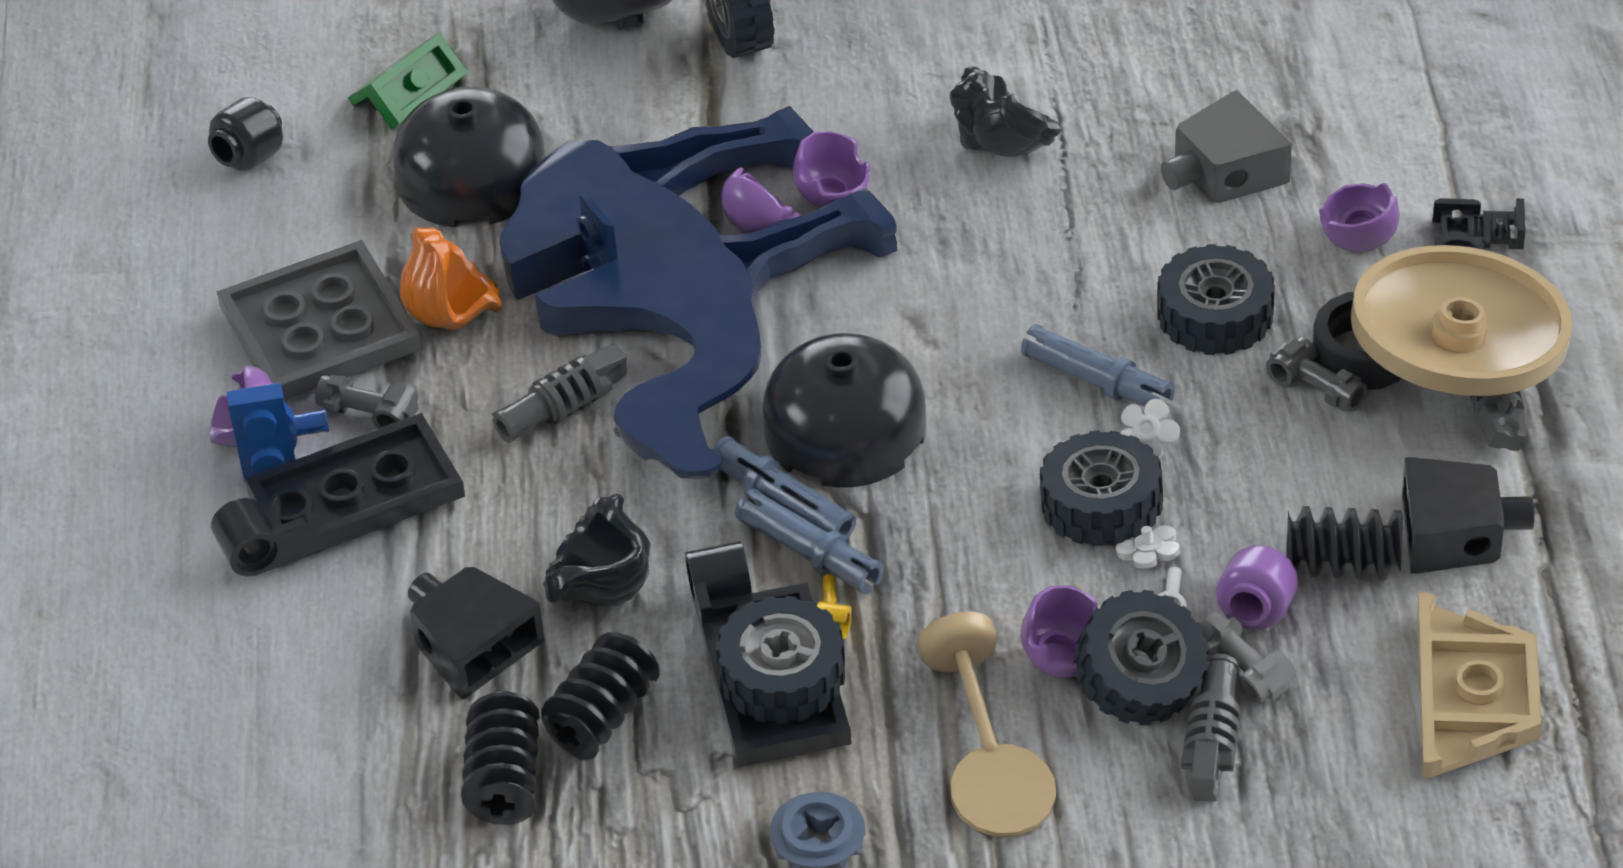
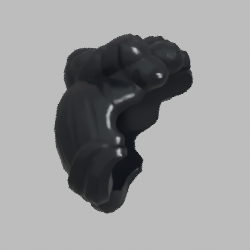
M975 66L964 69L961 82L957 83L955 88L949 93L950 102L954 108V115L958 121L960 143L965 149H986L999 156L1018 157L1034 152L1042 146H1050L1062 130L1060 122L1020 104L1014 94H1010L1007 91V85L1002 77L990 76L987 71L980 70Z

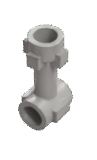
M1216 611L1209 614L1200 623L1204 630L1202 633L1204 641H1208V655L1211 656L1218 652L1219 654L1229 655L1239 662V668L1244 673L1238 677V682L1245 695L1252 702L1261 704L1267 698L1274 700L1291 687L1290 681L1296 677V671L1290 660L1281 651L1276 649L1264 658L1239 637L1243 633L1242 624L1233 616L1227 619L1221 612Z

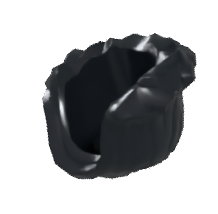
M616 493L608 497L596 498L592 506L587 507L585 515L581 516L576 523L574 532L566 535L557 549L556 560L550 563L549 569L546 570L543 585L546 599L550 603H556L560 600H575L595 606H619L631 600L643 587L650 571L648 562L651 543L645 533L623 512L624 498L621 494L618 495Z

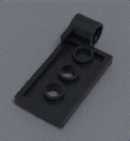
M420 413L245 478L250 498L235 499L223 505L212 518L211 530L232 570L241 576H255L465 497L464 484L423 414ZM391 469L403 472V474L396 477L381 476L384 472ZM340 488H347L353 491L341 497L330 495L333 491Z
M741 541L686 551L685 563L691 595L737 767L851 745V729L840 694L835 701L831 700L827 704V709L821 713L816 712L810 715L809 719L802 721L797 719L787 721L788 723L776 724V721L766 720V722L755 720V717L749 714L743 715L737 711L733 703L729 704L724 697V689L720 688L716 642H719L718 633L722 625L725 626L728 623V617L735 611L739 612L742 610L744 605L752 601L754 603L762 601L765 597L786 598V596L797 597L798 600H810L813 602L808 583L805 582L752 593L747 559Z

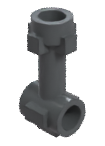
M1296 337L1289 344L1282 343L1270 353V359L1266 363L1267 373L1280 386H1289L1299 377L1324 391L1326 403L1348 412L1355 411L1366 396L1367 385L1361 382L1359 376L1344 369L1336 374L1316 363L1318 361V352L1315 346L1304 337Z
M324 375L319 380L315 392L316 405L323 407L327 412L344 414L347 408L373 413L372 421L378 429L412 417L419 409L417 391L411 385L402 381L392 382L385 394L353 387L350 377Z

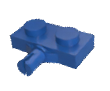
M281 382L226 391L244 483L247 477L296 460L295 447L298 441L297 436L329 432L326 409L293 415V411L285 402Z

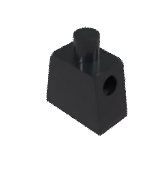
M1405 457L1401 497L1411 574L1494 563L1501 557L1504 530H1533V497H1501L1497 470L1491 465Z
M465 567L444 583L431 573H423L409 587L408 598L414 603L410 609L415 642L424 656L462 700L545 641L540 603L475 567Z

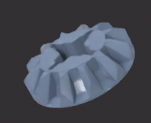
M827 792L806 793L790 799L777 810L770 825V838L778 860L787 859L791 862L793 868H826L833 865L845 868L849 857L861 855L863 839L866 836L865 821L860 810L848 799ZM806 824L820 834L828 832L829 842L821 843L816 837L808 839Z

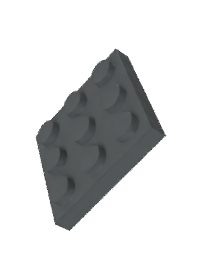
M362 240L216 291L219 306L254 367H258L267 373L272 384L281 382L285 400L316 389L319 380L324 375L349 377L423 350L420 333Z

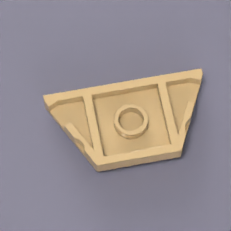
M1418 592L1417 602L1423 778H1432L1540 739L1542 726L1537 635L1512 625H1500L1494 622L1491 617L1471 609L1463 617L1436 606L1437 596L1428 592Z

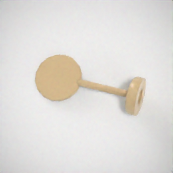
M973 611L957 612L941 617L929 624L920 633L917 640L920 656L925 665L934 671L944 673L960 672L983 746L971 751L957 764L950 782L951 802L959 817L974 830L994 837H1017L1037 829L1050 816L1056 800L1055 778L1046 762L1032 751L1013 744H997L973 667L984 662L993 653L998 642L993 620L983 613Z

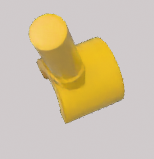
M826 574L822 578L823 599L818 602L817 607L822 610L826 609L832 614L833 621L835 623L838 622L842 629V638L846 639L851 623V606L837 604L836 577L832 574Z

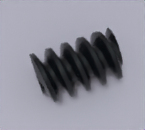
M1310 506L1301 507L1296 521L1291 520L1288 511L1286 557L1291 561L1296 572L1301 561H1306L1311 577H1318L1324 562H1329L1334 578H1341L1347 563L1352 564L1356 579L1364 578L1369 564L1375 565L1379 580L1387 579L1392 565H1397L1399 572H1401L1403 515L1401 510H1393L1387 525H1383L1378 509H1370L1364 524H1360L1355 508H1347L1341 523L1337 522L1332 507L1324 508L1319 522L1314 521Z
M607 632L599 636L592 649L583 655L579 665L573 667L567 680L559 684L554 695L549 697L541 708L542 722L554 742L565 752L578 759L586 761L594 759L600 750L599 745L606 744L612 736L611 729L619 728L625 719L624 714L630 713L635 709L638 703L637 698L644 697L650 688L649 681L658 680L660 668L654 654L645 644L619 632Z
M510 691L492 692L478 698L470 706L466 715V747L463 753V785L461 787L462 804L470 814L492 824L511 825L520 823L531 817L535 810L534 793L536 792L535 775L537 773L536 757L538 755L537 739L539 737V726L536 721L540 719L539 708L535 703L522 694Z

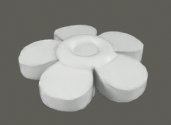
M1159 399L1149 400L1145 410L1136 404H1130L1121 414L1122 422L1130 427L1122 430L1121 434L1135 436L1143 444L1147 443L1153 448V454L1155 456L1158 455L1159 459L1164 454L1163 445L1159 440L1168 444L1176 442L1180 435V427L1175 421L1166 419L1169 415V407L1164 401Z
M1163 525L1152 531V527L1144 526L1141 528V535L1135 538L1131 537L1122 543L1116 544V554L1122 560H1133L1136 568L1148 569L1157 565V559L1160 561L1175 559L1180 554V545L1175 542L1177 536L1174 528Z

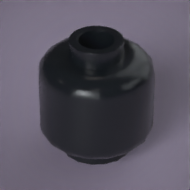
M240 98L218 112L210 120L208 145L212 155L224 166L239 171L251 170L274 155L282 146L283 131L279 113L271 105L257 98Z

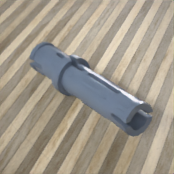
M1038 324L1032 325L1026 333L1035 337L1036 341L1043 345H1039L1026 338L1022 340L1021 353L1023 356L1034 358L1103 388L1105 395L1119 401L1126 398L1143 407L1146 406L1149 400L1161 399L1152 393L1173 400L1175 393L1173 382L1162 380L1136 369V364L1127 358L1113 359L1044 329L1043 326Z
M730 436L723 437L715 444L713 450L718 451L722 456V465L719 469L742 483L745 492L750 489H757L766 497L826 532L836 531L848 539L854 531L856 525V516L845 511L812 488L780 470L779 462L768 455L760 457L737 443Z
M750 489L746 492L747 497L755 501L754 504L744 497L740 498L735 511L736 518L739 521L747 523L811 561L812 568L821 575L832 574L853 586L862 594H869L873 591V587L867 584L865 579L876 586L880 583L884 572L883 564L851 547L844 535L836 531L826 532L766 497L757 489Z

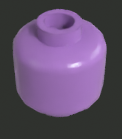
M1260 545L1243 548L1230 558L1216 587L1217 603L1227 618L1233 616L1246 629L1262 630L1272 627L1284 617L1298 587L1297 572L1291 561L1278 550Z

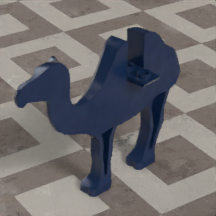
M791 106L778 110L770 116L757 121L723 126L691 127L664 140L609 146L599 140L567 141L534 166L524 178L521 185L519 205L501 233L500 248L506 280L516 299L520 300L580 274L535 294L540 329L558 337L610 332H655L673 335L693 346L695 352L686 364L674 371L643 382L625 393L616 405L614 413V432L617 437L622 438L624 443L643 460H658L680 478H708L714 475L722 465L721 454L707 445L699 413L738 392L759 369L762 351L754 307L758 291L771 278L803 267L823 253L850 246L865 250L877 257H884L897 251L895 236L897 225L895 219L867 188L835 200L807 215L782 220L751 233L719 235L717 229L698 210L679 196L686 190L712 177L733 172L738 168L746 169L774 164L793 169L800 141L814 131Z

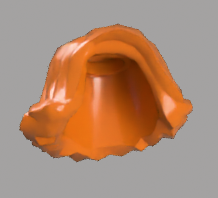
M433 227L414 228L410 235L412 249L401 273L399 291L404 307L414 318L429 327L456 331L466 326L486 309L494 312L502 309L498 285L490 280L488 275L482 273L475 263L468 261L464 252L451 241L445 240L440 230H436Z

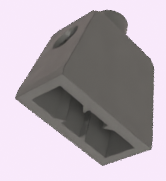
M1235 90L1179 123L1175 133V157L1161 163V174L1166 185L1171 190H1177L1194 183L1211 202L1221 203L1289 183L1292 143L1238 90Z

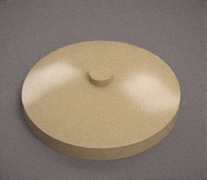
M1437 245L1416 247L1391 254L1379 260L1367 269L1359 279L1355 288L1351 309V324L1355 337L1361 347L1375 362L1394 375L1421 387L1465 396L1508 394L1542 382L1551 376L1564 361L1572 331V317L1567 302L1556 287L1545 277L1509 257L1482 249L1463 246Z

